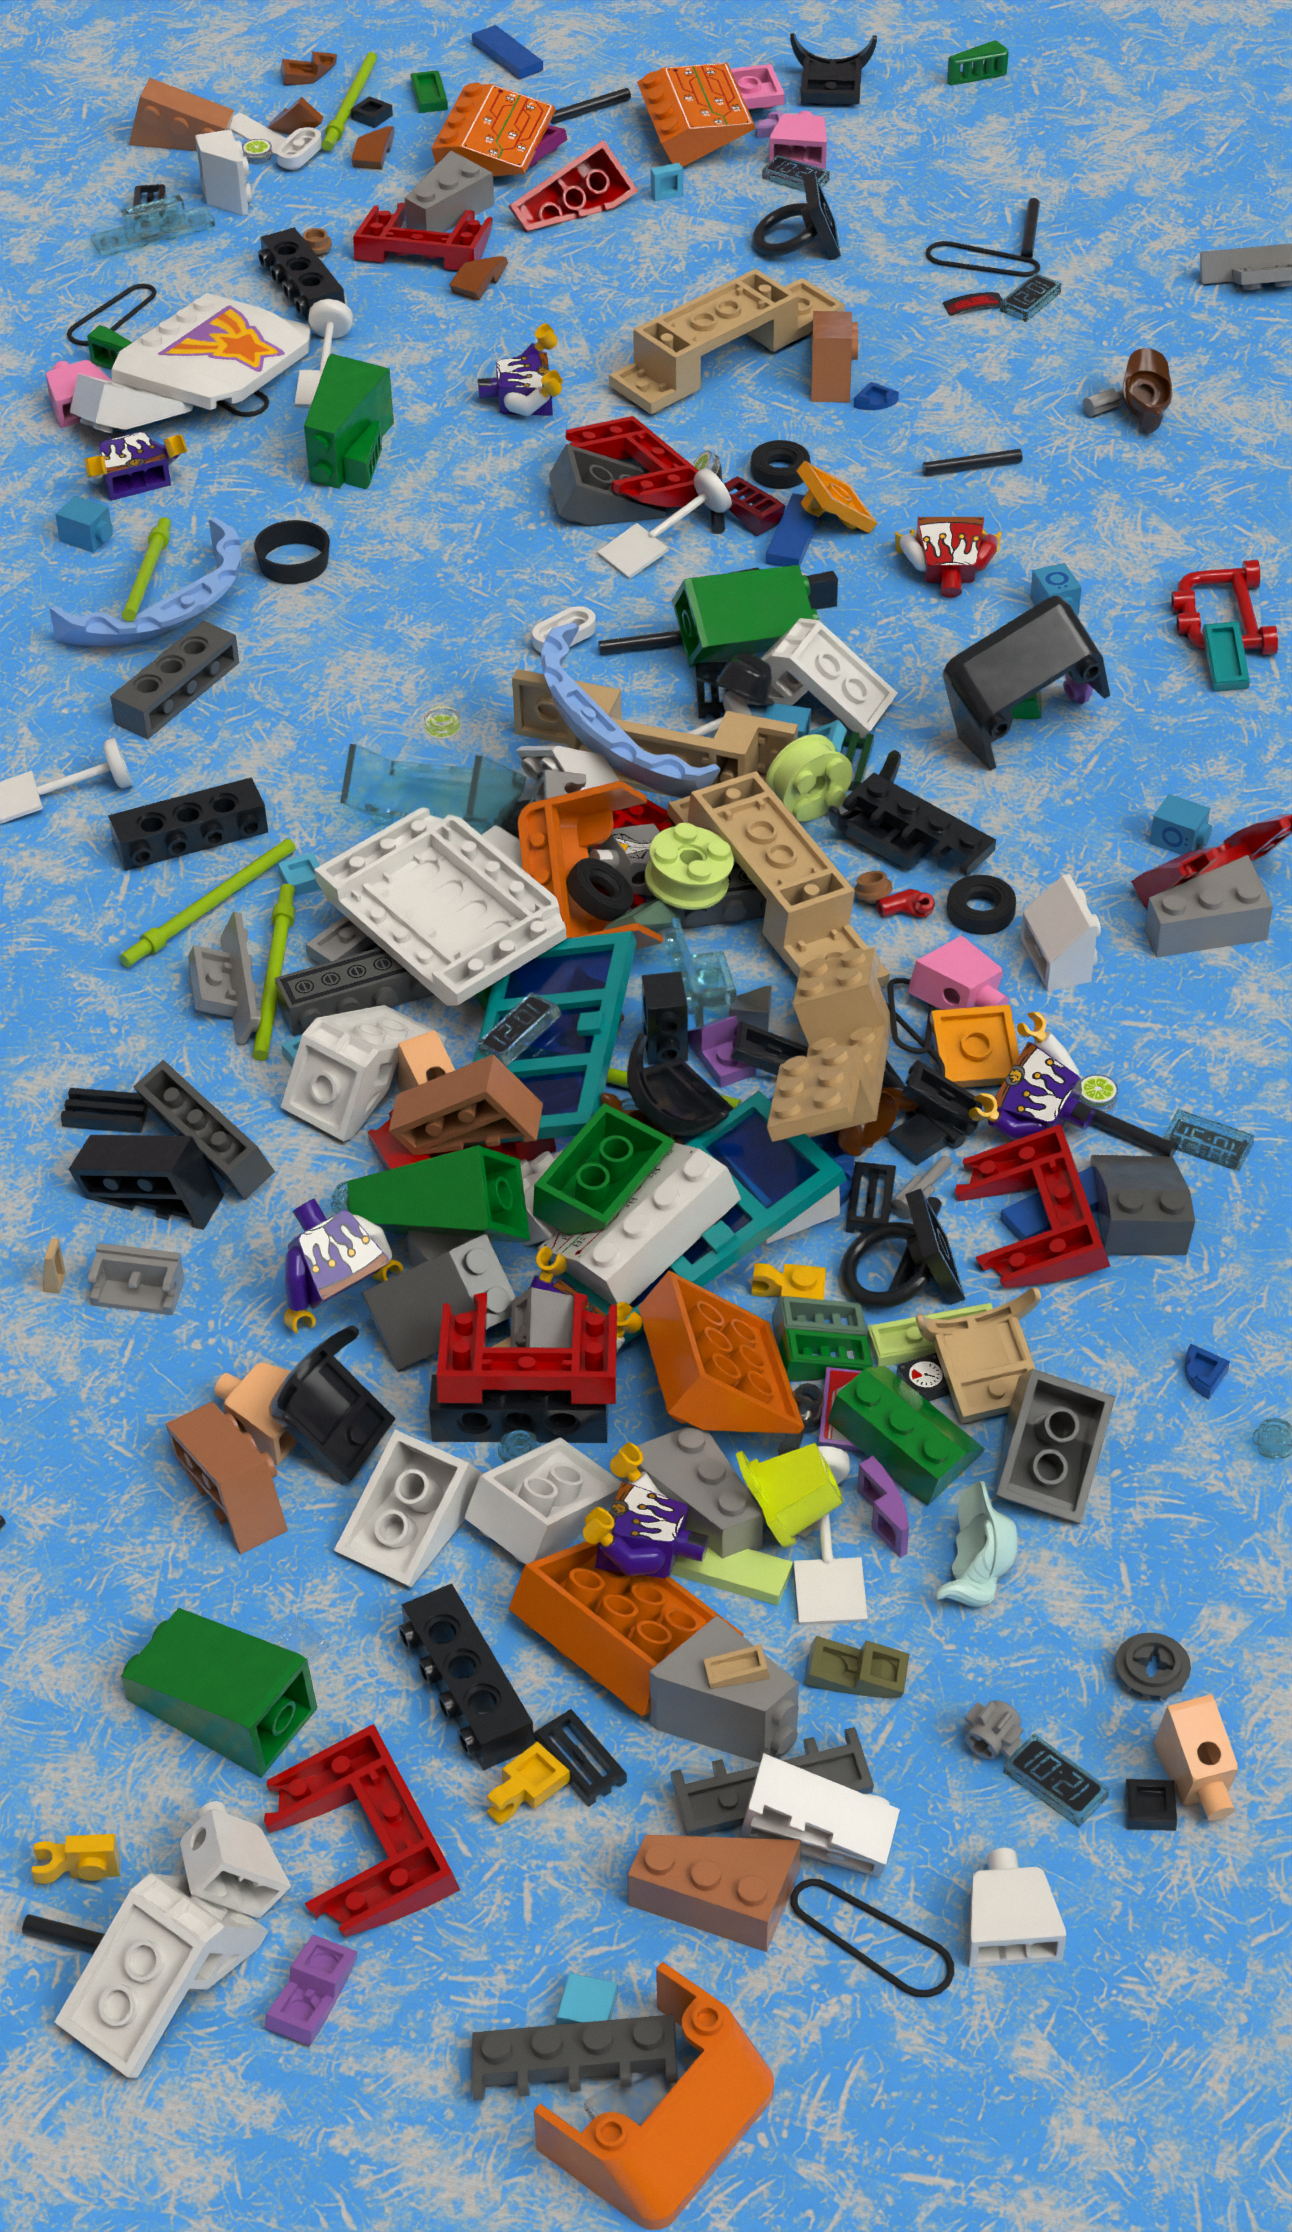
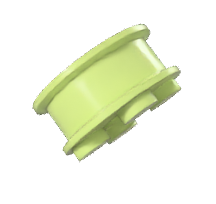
M812 734L791 742L775 757L768 769L766 783L797 821H810L828 813L831 805L838 808L843 804L847 797L846 792L851 784L853 769L849 759L842 753L836 752L834 744L827 737Z
M686 822L665 829L654 837L649 850L650 860L645 869V881L649 890L658 899L677 908L698 910L711 907L724 898L729 886L728 876L734 864L733 852L727 842L709 830L695 827L693 824Z

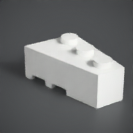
M763 1753L739 1836L759 1839L801 1840L802 1855L880 1878L887 1863L900 1809L891 1806L888 1800L880 1796L859 1793Z

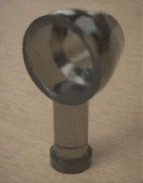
M804 1383L793 1391V1398L797 1403L805 1428L800 1434L786 1433L783 1442L780 1443L778 1448L779 1456L799 1449L804 1434L812 1433L820 1428L824 1395L818 1386Z

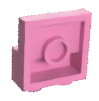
M772 64L731 69L748 109H770L774 106L785 105V93Z

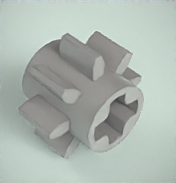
M999 1700L990 1701L986 1707L977 1702L964 1718L968 1723L963 1729L967 1733L965 1737L966 1743L975 1754L984 1759H997L1001 1753L1010 1758L1022 1743V1740L1019 1738L1024 1731L1020 1727L1021 1718L1016 1710L1005 1702Z

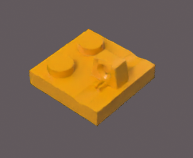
M804 461L797 469V473L809 489L801 501L805 511L816 517H820L825 511L836 514L840 521L848 528L855 530L857 527L867 533H870L878 524L851 485L807 461Z
M1011 1005L933 1010L930 1015L935 1052L940 1056L945 1065V1077L962 1088L1002 1085L1019 1057Z

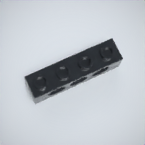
M295 227L260 237L261 250L258 251V257L262 268H267L271 273L273 282L281 286L286 299L294 303L300 316H304L308 321L310 308L320 300L333 299L345 304L344 289Z
M252 777L108 815L113 845L125 871L268 833L265 804Z
M432 1375L429 1403L432 1442L549 1443L560 1437L568 1443H607L609 1405L571 1404V1390H483L482 1403H438L437 1375Z
M448 1584L401 1604L404 1623L398 1626L401 1639L408 1651L415 1649L420 1658L418 1666L428 1686L435 1684L440 1694L437 1698L445 1718L448 1721L455 1719L460 1730L457 1733L468 1757L475 1755L484 1771L518 1756L534 1744L533 1721L453 1584ZM468 1676V1678L459 1679L458 1677ZM481 1711H489L486 1714H478Z

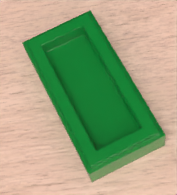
M438 70L410 74L411 86L419 113L448 110V101Z

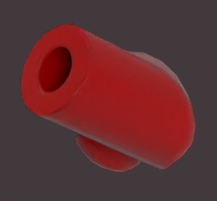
M908 889L876 901L878 913L882 918L899 912L918 918L927 917L933 912L935 906L932 895L914 889Z

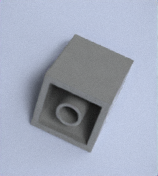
M716 1615L649 1671L651 1725L658 1731L760 1763L758 1750L768 1748L772 1757L777 1753L784 1754L797 1739L799 1682L765 1655L770 1679L711 1689L703 1659L754 1646Z

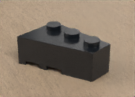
M90 1135L69 1167L71 1175L86 1199L133 1211L136 1205L156 1210V1218L169 1220L171 1215L192 1220V1227L201 1230L205 1229L224 1197V1193L192 1136Z

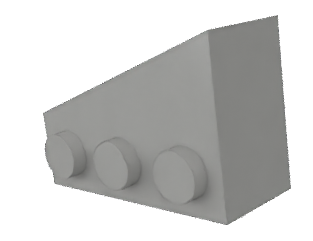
M451 150L405 197L407 228L446 232L457 225L465 210L475 211V215L492 207L494 205L493 173Z
M1246 855L1149 897L1145 933L1156 957L1268 940L1273 905L1249 856Z
M689 1425L637 1445L643 1454V1461L637 1469L640 1472L645 1471L658 1490L665 1496L686 1504L689 1508L686 1530L709 1535L708 1548L722 1559L746 1549L757 1551L763 1548V1513L708 1430H702L694 1425ZM628 1477L622 1478L623 1482L628 1483L630 1481Z

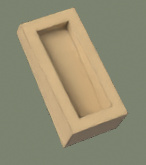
M51 1238L44 1257L43 1292L60 1293L66 1271L59 1239Z
M761 1644L703 1659L711 1689L770 1679Z

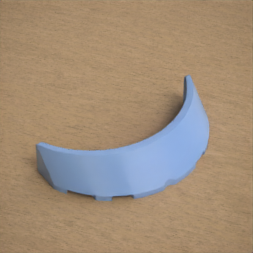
M217 517L210 519L212 548L216 557L217 569L138 613L133 621L115 618L101 612L78 617L66 613L58 606L52 607L50 614L55 640L65 644L86 647L121 646L159 637L188 623L221 598L234 582L241 564V548L236 530Z
M573 622L551 629L541 651L543 673L558 712L571 731L593 753L603 754L611 767L627 777L669 795L684 798L690 796L693 791L712 785L721 770L716 764L702 768L693 767L675 755H655L639 747L561 667L579 627Z

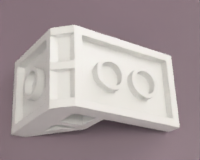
M800 618L760 658L771 666L772 683L769 697L776 704L793 706L809 690L823 705L843 721L849 729L860 733L861 739L872 730L898 694L819 620ZM744 698L747 704L763 705Z
M386 1005L316 1018L302 1034L281 1108L342 1141L353 1139L389 1090L398 1063V1043L433 1030ZM437 1032V1034H438V1036H439V1038H440V1040H441V1042H442V1044H443V1046H444L445 1040H446V1036H444V1035H442V1034H440V1033Z
M150 1873L130 1890L54 2023L126 2077L138 2078L189 1989L208 1990L259 1949L269 1930L247 1914L191 1895L186 1877Z

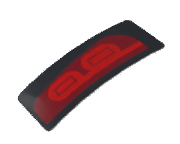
M996 292L963 295L942 303L949 316L977 308L1006 307L1000 294Z

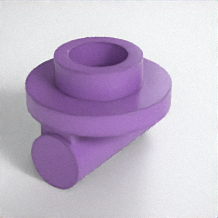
M1069 672L1065 674L1063 687L1066 695L1071 700H1076L1080 704L1088 702L1093 693V688L1088 683H1076L1069 676Z

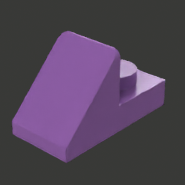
M736 1016L720 1018L688 1030L689 1046L720 1088L756 1075V1067L730 1058L731 1052L734 1049L732 1046L733 1040L736 1037L734 1035V1030L737 1026Z

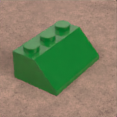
M603 1103L534 1184L533 1216L568 1235L605 1229L672 1149L675 1140Z
M886 1366L865 1368L836 1395L827 1421L867 1456H874L886 1472L927 1506L961 1475L985 1449Z

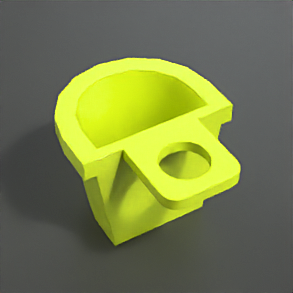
M816 1443L763 1462H759L758 1459L749 1462L743 1451L736 1453L739 1467L747 1486L761 1506L770 1530L785 1549L796 1544L795 1536L844 1503L836 1479Z

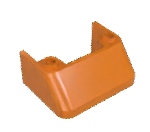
M621 780L526 805L518 818L523 870L557 898L560 915L566 926L567 938L632 931L637 942L635 949L663 943V936L639 923L604 930L606 925L612 921L600 920L584 911L573 900L566 885L567 876L575 864L581 859L589 858L588 847L602 844L610 837L614 825L612 811L647 803L646 795ZM613 950L571 955H612Z
M663 1961L656 1968L657 2009L665 2015L674 2014L675 2022L682 2026V2032L687 2042L702 2053L641 2126L624 2114L606 2112L596 2116L580 2133L541 2103L534 2110L537 2150L636 2224L649 2230L663 2229L675 2221L767 2108L774 2094V2076L771 2069L728 2007Z

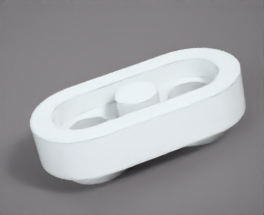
M311 127L295 130L276 148L277 163L286 170L293 171L301 168L322 148L321 132Z
M571 607L540 622L532 630L534 648L541 652L544 641L552 628L573 622L579 627V630L569 647L592 636L596 630L594 612L586 607Z

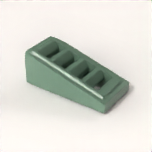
M657 898L642 903L607 924L604 930L639 923L657 932L680 924L682 918L677 907L666 904Z
M779 1296L772 1314V1325L777 1346H779L785 1328L867 1336L862 1305L860 1303ZM841 1318H847L848 1325H842ZM828 1319H829L830 1324H829V1323H825L824 1320H828Z

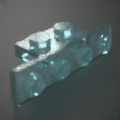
M180 195L122 209L123 227L92 234L90 237L92 244L100 255H113L121 250L132 247H143L155 241L174 239L178 235L201 232L206 228L215 226L216 223L215 218L206 206L185 210L183 199Z
M671 918V932L665 933V945L667 955L671 956L672 972L681 971L688 1005V1015L692 1014L696 1028L704 1027L703 1007L717 1009L724 1005L737 1004L734 981L724 951L690 955L679 918Z

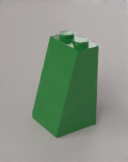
M335 354L328 356L304 424L309 479L311 482L340 489L345 483L343 465L345 453L374 420L380 421L381 438L394 424L390 368Z
M800 565L684 579L672 599V604L689 667H695V663L728 660L741 653L756 654L768 651L800 618L819 620L816 609H811L808 596H810V584L807 576L802 575Z
M479 1145L347 1181L348 1197L346 1204L348 1211L352 1215H359L376 1224L386 1232L408 1235L409 1231L472 1238L487 1234L488 1239L492 1241L521 1243L531 1241L520 1159Z
M178 1608L168 1621L165 1620L157 1626L151 1641L140 1654H135L128 1660L121 1675L128 1701L260 1778L263 1777L318 1708L306 1657L181 1608Z

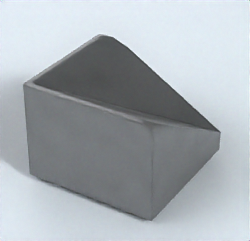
M764 986L733 997L729 1008V1017L736 1016L737 1025L742 1021L768 1031L772 986Z

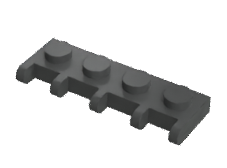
M855 1727L844 1730L847 1745L819 1752L814 1737L803 1740L806 1755L782 1760L862 1794L872 1793L874 1788ZM768 1748L758 1750L759 1762H761L763 1753L770 1755ZM722 1759L712 1761L715 1777L685 1784L684 1776L680 1769L671 1771V1781L687 1836H698L742 1825L759 1766L727 1774Z
M674 2014L472 2032V2095L474 2101L485 2099L486 2086L518 2084L519 2096L522 2097L530 2096V2082L569 2079L570 2092L581 2091V2078L620 2075L621 2087L623 2088L632 2087V2073L664 2070L667 2083H677L678 2081Z

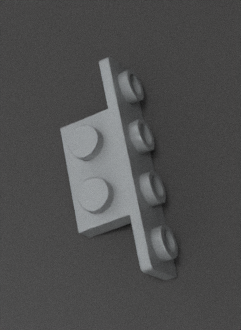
M1292 244L1202 251L1200 253V281L1203 284L1235 282L1243 285L1245 290L1261 289L1262 283L1274 282V287L1292 286Z
M233 912L221 935L222 951L193 945L188 955L195 1009L210 1014L232 1017L236 1043L245 1045L251 1032H256L259 1027L261 1011L256 1007L255 996L257 987L256 983L252 981V956L248 955L246 945L248 931L243 926L242 914Z

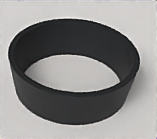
M302 520L282 521L268 526L255 539L254 549L260 569L266 577L273 581L285 584L303 583L318 577L327 568L330 539L328 533L317 524ZM295 543L307 544L322 552L310 561L291 565L275 563L265 558L275 548Z

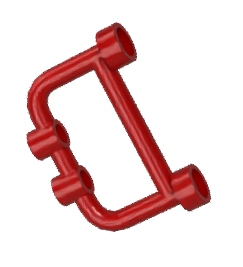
M1245 560L1242 562V568L1191 572L1183 576L1178 582L1177 591H1173L1171 594L1173 613L1182 612L1178 613L1176 617L1178 635L1187 634L1193 645L1205 650L1200 613L1196 611L1195 593L1191 588L1197 585L1232 583L1245 635H1242L1244 649L1260 648L1261 655L1277 654L1276 626H1262L1258 629L1248 588L1260 587V565L1258 560Z

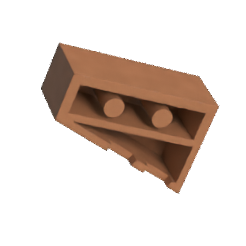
M149 78L139 98L129 145L197 151L195 135L230 130L235 110Z
M813 311L811 402L850 403L851 360H858V322H852V312Z
M493 1054L397 1094L389 1132L413 1155L462 1150L464 1143L485 1141L487 1147L500 1145L501 1139L521 1136L524 1142L537 1141L543 1103Z
M212 1401L165 1423L177 1461L200 1495L209 1494L217 1503L219 1509L214 1511V1516L220 1525L229 1522L234 1538V1546L240 1554L288 1531L272 1479L277 1476L275 1464L267 1452L260 1453L250 1433L242 1434L231 1413L224 1414Z
M646 1834L628 1873L629 1906L767 1952L800 1872L801 1840Z

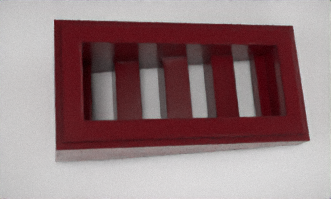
M738 476L724 483L728 492L734 489L738 490L734 494L729 493L732 505L728 510L756 536L780 523L785 511V505L778 499Z

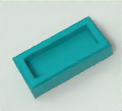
M1239 621L1203 624L1202 633L1213 692L1249 688L1250 679Z

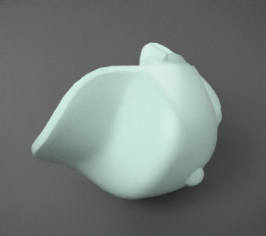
M978 1481L968 1487L959 1500L958 1520L960 1531L955 1540L958 1553L952 1565V1572L956 1580L943 1584L936 1592L937 1599L949 1598L973 1607L985 1606L994 1600L997 1579L1012 1567L1018 1553L1015 1522L993 1509L984 1481Z

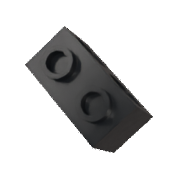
M681 971L641 975L643 1033L647 1036L645 1047L648 1064H659L678 1057L683 1061H688V1005Z

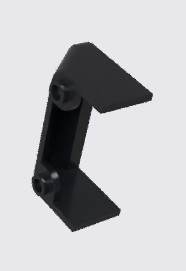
M1051 596L954 656L944 668L943 679L958 738L990 771L996 768L991 743L1004 737L1009 732L1013 720L1011 708L1069 672V676L1076 683H1088L1104 699L1110 696L1103 657L1072 606L1061 596Z

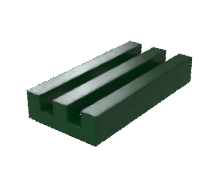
M852 732L851 737H844L840 753H842L843 747H848L846 757L851 762V765L856 749H862L854 782L851 781L848 788L850 791H854L864 781L874 745L873 734H867L866 739H861L858 732Z

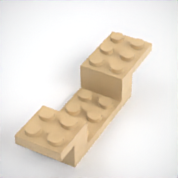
M754 269L633 329L634 362L610 374L609 386L648 413L653 414L701 389L702 355L744 334L749 335L774 352L813 332V311H845V304L804 278L784 287L759 270Z
M516 669L512 677L515 734L567 744L568 748L592 752L578 739L561 717L552 699L544 674ZM575 681L643 750L655 755H675L688 765L698 768L716 764L721 770L712 785L755 771L766 782L768 769L775 757L788 744L798 739V724L732 711H726L714 738L622 720L621 689ZM611 767L619 781H623L634 789L673 796L647 787Z
M757 771L693 791L690 796L668 803L667 814L676 825L686 822L693 824L695 827L704 828L717 834L730 845L735 861L767 899L762 934L797 978L799 977L800 968L812 960L820 958L825 960L833 959L856 948L869 949L850 925L855 894L854 888ZM880 962L877 980L879 986L883 987L888 985L890 973Z
M875 947L866 950L861 948L852 949L840 957L829 960L815 959L800 968L793 1007L809 1047L807 1057L796 1056L787 1060L784 1064H780L767 1124V1130L772 1142L801 1134H806L810 1138L877 1120L891 1023L890 1011L877 980L880 959Z

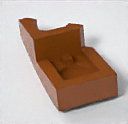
M312 51L311 62L282 59L280 70L284 84L304 85L315 83L336 64L337 54Z
M301 97L289 109L285 108L269 123L268 127L273 131L291 135L300 128H316L321 124L324 117Z
M383 127L358 137L351 159L353 167L382 170L386 152L390 153L395 133L394 127Z
M498 256L464 263L449 284L452 293L480 300L489 283L496 284L508 264L507 258Z

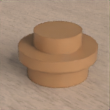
M312 228L303 233L304 240L317 256L323 255L332 246L331 238L324 229Z
M870 871L861 874L857 878V885L854 888L855 896L869 904L876 903L878 899L888 896L893 890L892 882L887 879L886 873L882 871Z

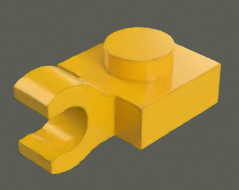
M756 1263L754 1264L751 1294L758 1297L786 1296L824 1300L826 1268L784 1263V1271L781 1273L772 1265Z
M536 1742L502 1768V1780L505 1783L497 1786L487 1795V1800L493 1805L487 1810V1814L497 1824L502 1825L516 1813L524 1800L535 1809L570 1782V1771L540 1743Z
M115 1834L66 1836L65 1844H55L49 1841L34 1844L33 1850L37 1860H51L44 1866H32L31 1872L36 1883H51L66 1871L70 1872L71 1878H81L88 1881L120 1876L121 1857Z

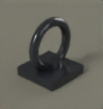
M815 172L803 176L807 203L790 204L774 210L759 222L753 232L752 242L754 248L766 256H782L795 252L812 241L817 234L829 260L841 256L836 221ZM793 216L803 217L806 229L795 238L776 244L767 243L764 240L767 232L780 221Z
M921 1188L905 1194L913 1224L888 1222L870 1228L851 1243L841 1261L840 1280L842 1287L854 1302L860 1303L864 1307L884 1309L906 1303L926 1287L932 1276H934L949 1305L965 1300L948 1237ZM895 1238L907 1240L909 1251L917 1267L913 1276L903 1285L885 1292H874L862 1287L857 1279V1267L863 1255L874 1245L882 1241Z

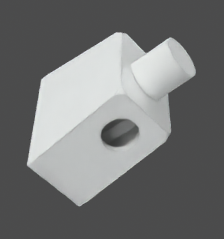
M209 1802L198 1811L199 1820L182 1836L180 1841L191 1895L260 1919L291 1887L290 1882L262 1829L256 1824L229 1815L222 1802Z
M999 1848L993 1850L987 1856L989 1870L973 1873L970 1900L969 1968L1063 1961L1067 1936L1066 1929L1044 1870L1039 1867L1019 1868L1017 1854L1013 1849Z

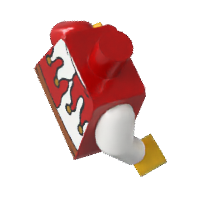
M918 517L916 538L914 529H911L909 531L910 534L906 535L895 532V548L897 552L904 553L916 570L923 571L926 582L941 583V595L953 598L961 595L962 583L974 582L976 572L984 570L996 552H998L1002 532L998 531L995 535L987 534L986 530L983 529L984 517Z

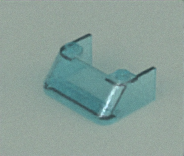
M350 744L340 803L371 815V822L382 825H392L394 820H400L417 809L424 807L430 809L431 816L444 819L448 814L460 817L482 835L495 825L499 827L503 825L524 792L526 776L484 756L476 755L474 768L393 761L359 745Z

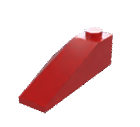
M603 139L508 207L524 231L529 232L614 209L637 193L638 189Z

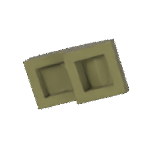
M816 1636L810 1646L804 1684L840 1693L868 1697L901 1698L904 1693L910 1654L867 1640L861 1649H857Z

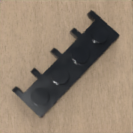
M872 773L845 798L842 805L849 812L857 806L872 814L870 823L876 827L886 822L902 831L900 840L907 844L915 838L933 848L931 857L937 861L947 856L960 863L959 873L966 877L995 851L996 839L876 773Z

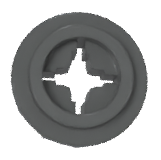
M1141 1633L1130 1637L1118 1649L1115 1660L1117 1678L1124 1681L1128 1692L1135 1690L1142 1693L1145 1701L1150 1696H1161L1166 1700L1175 1691L1181 1693L1190 1676L1191 1663L1186 1650L1174 1639L1159 1633ZM1153 1656H1157L1158 1670L1156 1675L1149 1677L1146 1667L1149 1665V1661H1152Z

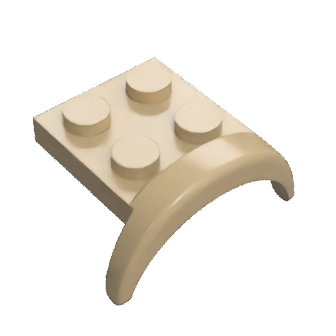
M1030 1288L1027 1292L1006 1304L970 1316L954 1319H930L924 1317L922 1313L916 1315V1322L921 1335L934 1344L961 1424L1009 1413L1019 1376L1030 1369L1036 1370L1019 1320L1031 1312L1041 1299L1039 1288Z

